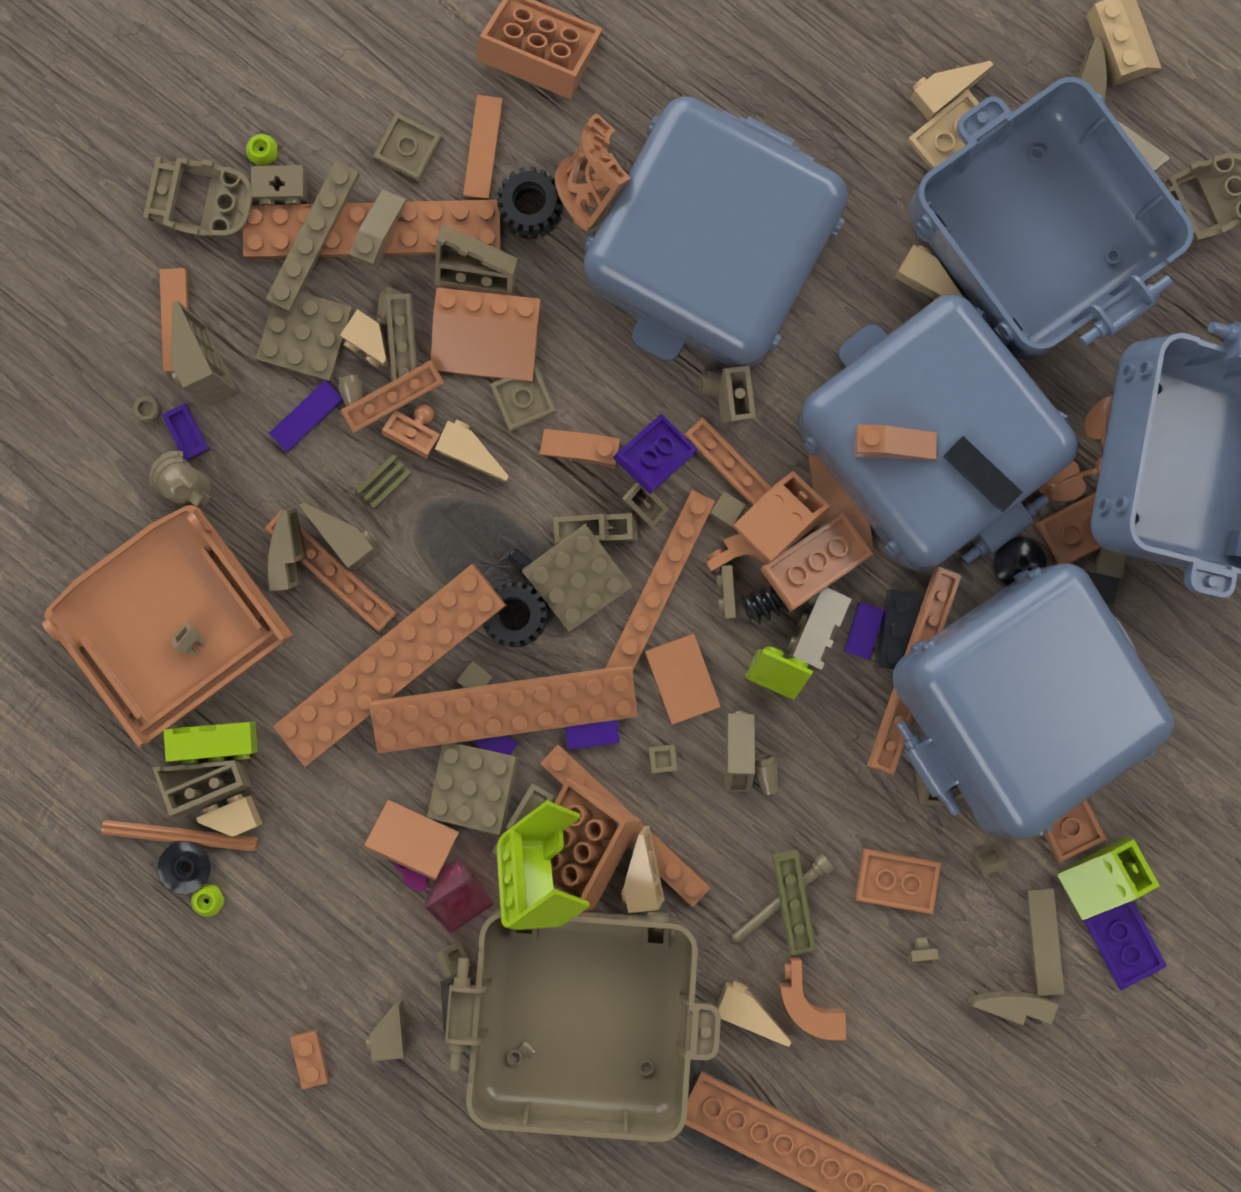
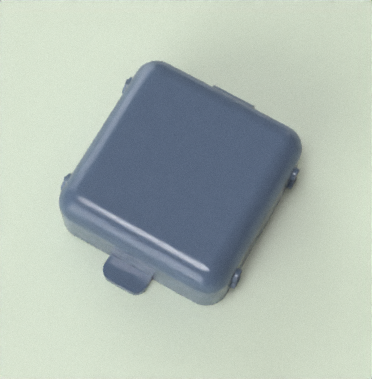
M1065 77L1057 80L1014 112L1010 111L1002 99L994 96L986 98L961 116L956 126L957 134L966 146L928 172L910 201L909 213L914 223L917 237L925 242L927 241L974 307L985 312L988 325L1012 355L1025 360L1043 355L1090 320L1095 322L1092 325L1093 328L1079 338L1080 343L1085 347L1098 337L1113 336L1156 304L1155 300L1159 297V293L1171 286L1173 282L1167 275L1154 285L1149 284L1146 286L1144 281L1183 254L1189 248L1193 239V226L1185 213L1183 204L1179 200H1175L1106 107L1104 98L1099 93H1096L1086 81L1076 77Z
M678 97L666 105L660 116L656 115L651 120L647 131L648 139L628 174L631 177L630 181L615 198L598 231H593L588 237L584 250H586L584 271L587 283L594 294L639 318L632 331L633 342L637 347L663 361L674 360L686 343L730 368L749 365L750 369H753L764 360L768 351L773 353L782 337L778 332L828 240L830 237L835 239L845 221L841 216L848 201L847 186L837 173L814 161L815 158L800 151V147L794 145L795 140L750 116L748 119L742 116L738 118L725 110L721 112L694 97Z
M955 294L944 295L935 299L888 336L881 327L867 325L845 341L838 351V359L844 366V369L808 396L798 418V430L805 441L803 444L805 449L811 456L816 454L871 527L886 544L883 547L886 553L892 559L896 557L907 569L919 572L934 568L974 537L978 540L973 544L974 547L961 556L962 561L966 565L980 555L993 554L1033 523L1032 518L1037 515L1036 512L1050 501L1046 495L1042 494L1031 504L1026 503L1023 506L1021 502L1069 466L1078 450L1077 437L1071 428L1068 416L1053 406L988 325L985 312L974 307L966 298ZM858 424L887 425L937 432L936 460L854 457V430ZM962 436L971 442L1023 492L1003 513L943 457Z
M1211 322L1208 326V331L1220 335L1224 339L1223 346L1200 340V337L1187 333H1176L1135 342L1123 352L1118 365L1090 526L1093 538L1102 548L1185 569L1184 584L1189 591L1216 598H1227L1234 592L1236 582H1241V322H1233L1226 325Z
M1069 563L1042 568L1036 567L1031 571L1026 569L1013 577L1014 582L926 642L920 640L910 647L911 652L898 661L893 672V684L897 694L905 707L909 708L925 734L921 738L917 734L914 735L905 720L896 724V727L905 739L903 742L906 746L905 754L932 797L937 796L939 801H943L952 816L961 811L952 796L954 793L951 788L957 785L972 809L973 816L980 827L993 835L1028 839L1050 832L1053 823L1133 765L1154 757L1155 750L1171 737L1174 730L1175 720L1173 712L1137 655L1135 646L1121 622L1113 616L1089 575L1079 566Z

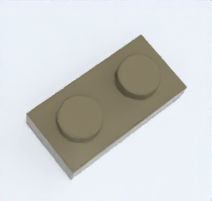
M732 565L721 566L720 572H716L717 588H722V598H718L719 614L724 615V619L736 618Z

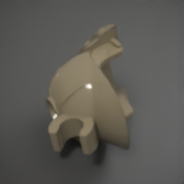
M183 451L164 453L151 465L148 480L155 494L180 505L199 506L202 504L206 506L210 499V480L205 474L192 468L190 463L182 458Z

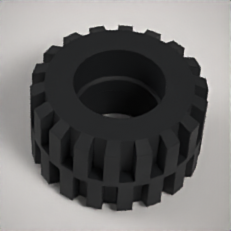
M522 167L519 168L520 173L515 174L514 171L509 173L510 179L504 178L502 181L503 187L498 189L497 205L500 217L505 227H509L510 232L514 235L517 232L520 238L525 239V236L529 235L530 239H536L535 235L540 234L542 238L546 236L547 230L552 232L555 229V223L559 224L561 220L560 215L563 213V204L556 189L555 178L552 175L548 177L543 169L540 172H536V167H530V171H525V168ZM535 192L543 196L546 202L538 213L526 215L515 208L517 199L525 193Z
M510 581L496 586L494 590L504 603L512 599L523 601L529 608L530 618L522 629L509 630L500 622L498 612L483 624L488 636L498 644L515 648L527 646L537 640L540 634L543 633L548 620V612L542 596L533 587L522 582Z

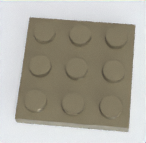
M302 292L291 313L272 304L255 359L331 382L344 342L340 334L350 321L354 309L350 306Z
M586 523L522 569L525 576L569 632L632 587L630 581Z
M460 743L442 744L427 818L502 835L519 757Z

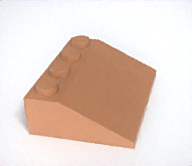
M502 0L479 37L476 60L571 100L581 82L603 29L535 0Z
M437 288L431 360L437 371L498 379L510 377L515 378L514 380L533 382L542 310L541 300L537 298Z
M567 779L555 804L579 813L580 819L563 831L564 847L560 853L551 859L553 888L588 901L590 907L584 910L588 911L596 907L642 820L621 805L571 779Z

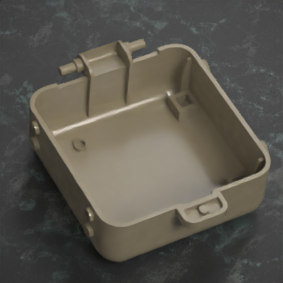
M501 908L493 912L480 931L476 985H470L471 978L468 977L469 958L462 957L458 958L457 977H454V984L449 985L445 1042L449 1043L448 1051H451L449 1070L460 1071L462 1052L465 1051V1045H471L466 1105L472 1120L485 1129L498 1130V1134L513 1135L515 1131L635 1140V1144L644 1146L651 1145V1142H665L675 1138L682 1131L687 1118L691 1059L710 1060L714 1058L718 1053L721 1015L718 1008L711 1003L695 1002L698 947L690 928L682 921L670 918L668 913L658 911L647 912V916L583 911L560 927L513 930L503 926L501 922ZM526 1038L534 1044L533 1049L536 1051L530 1059L528 1057L523 1059L521 1052L517 1050Z

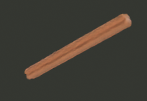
M110 820L103 821L101 826V833L109 836L172 843L188 841L199 846L255 851L258 845V838L255 836L236 835L232 837L218 832Z

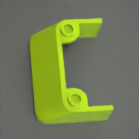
M546 800L500 837L497 844L501 922L504 927L513 930L560 927L590 907L588 901L553 888L551 859L562 851L564 847L563 831L580 819L579 813Z

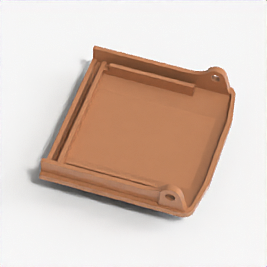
M194 505L185 506L151 523L76 578L46 609L45 620L42 622L45 631L54 640L62 643L138 749L143 748L163 734L164 729H170L293 636L292 632L202 510ZM187 620L197 627L200 635L206 641L205 645L198 641L192 644L191 647L198 653L196 656L189 654L188 651L184 655L175 650L171 642Z

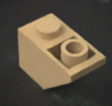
M357 309L340 334L345 341L343 345L356 354L359 350L366 354L365 360L378 368L381 364L388 368L390 364L382 327Z
M242 794L226 799L228 805L219 808L218 804H214L203 809L204 815L196 818L198 823L232 837L262 825L251 795L243 798Z

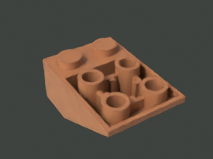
M792 471L776 483L733 525V528L771 563L819 525L829 510L830 505Z

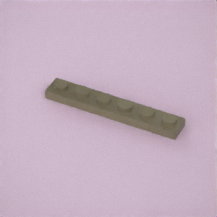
M336 161L334 162L266 297L269 303L291 313L360 176L359 172Z

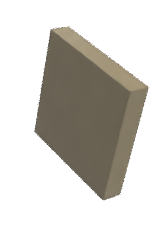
M396 112L373 155V159L420 182L443 137L441 134Z
M537 364L534 366L533 382L514 380L515 378L508 377L489 384L509 432L557 413Z

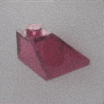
M460 857L441 869L424 903L425 908L450 934L494 905L473 871Z

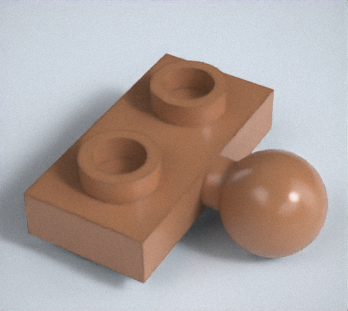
M426 404L417 406L413 413L414 420L395 410L383 427L382 435L427 459L440 439V434L424 426L433 420V409Z

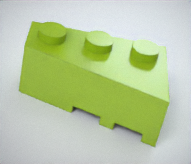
M256 721L164 729L166 762L182 760V764L198 763L200 758H208V762L224 761V756L234 755V760L250 759V754L258 752Z

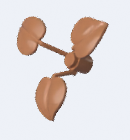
M1113 395L1097 402L1088 412L1084 423L1087 436L1091 439H1101L1103 450ZM1102 456L1097 459L1095 468L1080 472L1078 464L1072 461L1069 466L1041 486L1039 492L1046 495L1047 498L1056 501H1071L1079 498L1086 490V483L1082 477L1095 473L1099 474Z

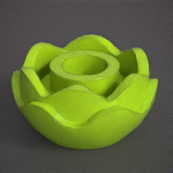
M257 134L248 141L246 154L248 159L257 166H266L276 160L278 145L269 135Z
M204 885L199 890L193 892L191 896L193 910L202 917L215 916L224 905V896L216 885Z

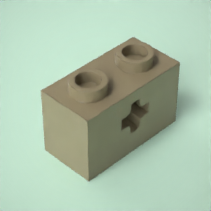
M303 165L251 166V197L259 206H275V204H285V206L297 204L301 206V203H308V173Z

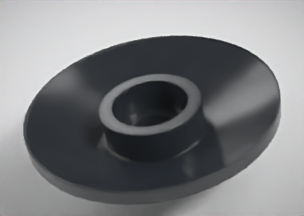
M1024 537L1011 539L997 550L994 558L995 572L998 578L1007 586L1015 581L1013 578L1015 575L1026 569L1031 571L1036 567H1046V557L1042 548L1033 540ZM1020 558L1026 560L1027 564L1025 567L1019 565L1018 561Z
M188 841L177 842L167 847L161 854L158 862V875L161 882L167 889L177 894H190L199 890L205 885L211 872V863L206 851L198 844ZM184 862L190 863V871L184 870Z

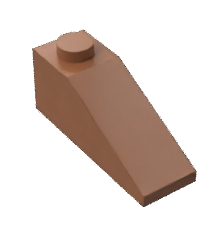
M858 424L854 430V457L936 460L937 432L887 425Z
M544 429L540 455L616 468L617 462L613 457L619 451L620 439L596 434Z

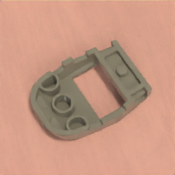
M1225 153L1215 156L1210 160L1197 161L1180 173L1178 172L1164 183L1175 200H1179L1183 204L1185 213L1191 220L1193 226V239L1191 243L1212 238L1232 229L1241 222V154ZM1196 179L1216 221V225L1199 231L1179 188L1180 185Z
M156 157L143 217L186 235L229 238L238 234L245 227L249 219L253 202L251 184L240 171L227 166L216 165L213 161L204 159L202 161H190L188 158H177L176 162H165L161 157ZM182 172L211 178L201 226L172 220Z

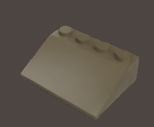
M173 302L171 365L175 371L172 373V377L179 388L183 387L186 393L190 392L193 397L196 396L199 401H204L210 406L238 393L206 324L180 302Z

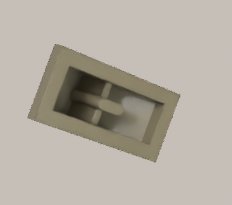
M638 482L622 498V503L651 528L669 510L654 492L650 495Z

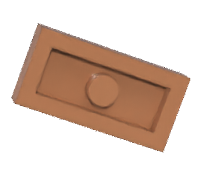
M318 1030L292 1035L290 1041L302 1090L328 1083L330 1080Z

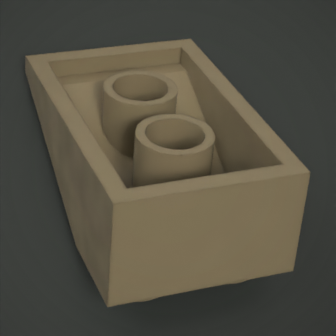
M306 503L299 505L347 568L358 571L381 553L377 548L380 543L371 532L367 530L362 531Z

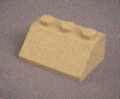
M1104 0L1094 4L1086 18L1094 38H1101L1107 74L1112 87L1162 69L1136 0Z

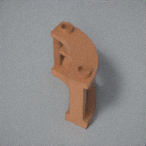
M597 113L585 125L581 135L582 143L571 159L569 157L563 159L555 173L556 189L562 203L574 218V223L585 231L599 224L615 198L631 179L618 164L613 154L607 151L610 145L609 140L616 130ZM586 176L587 183L580 184L581 179ZM610 188L609 192L604 197L602 191H605ZM596 201H597V203H598L599 206H598V208L595 210V212L593 213L588 206L593 207V208H596V205H597V204H596Z

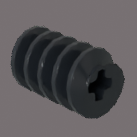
M771 584L769 586L770 593L762 587L760 588V597L754 591L750 593V600L745 595L741 596V602L750 623L754 619L758 624H761L762 615L768 621L771 620V611L780 616L781 607L790 612Z

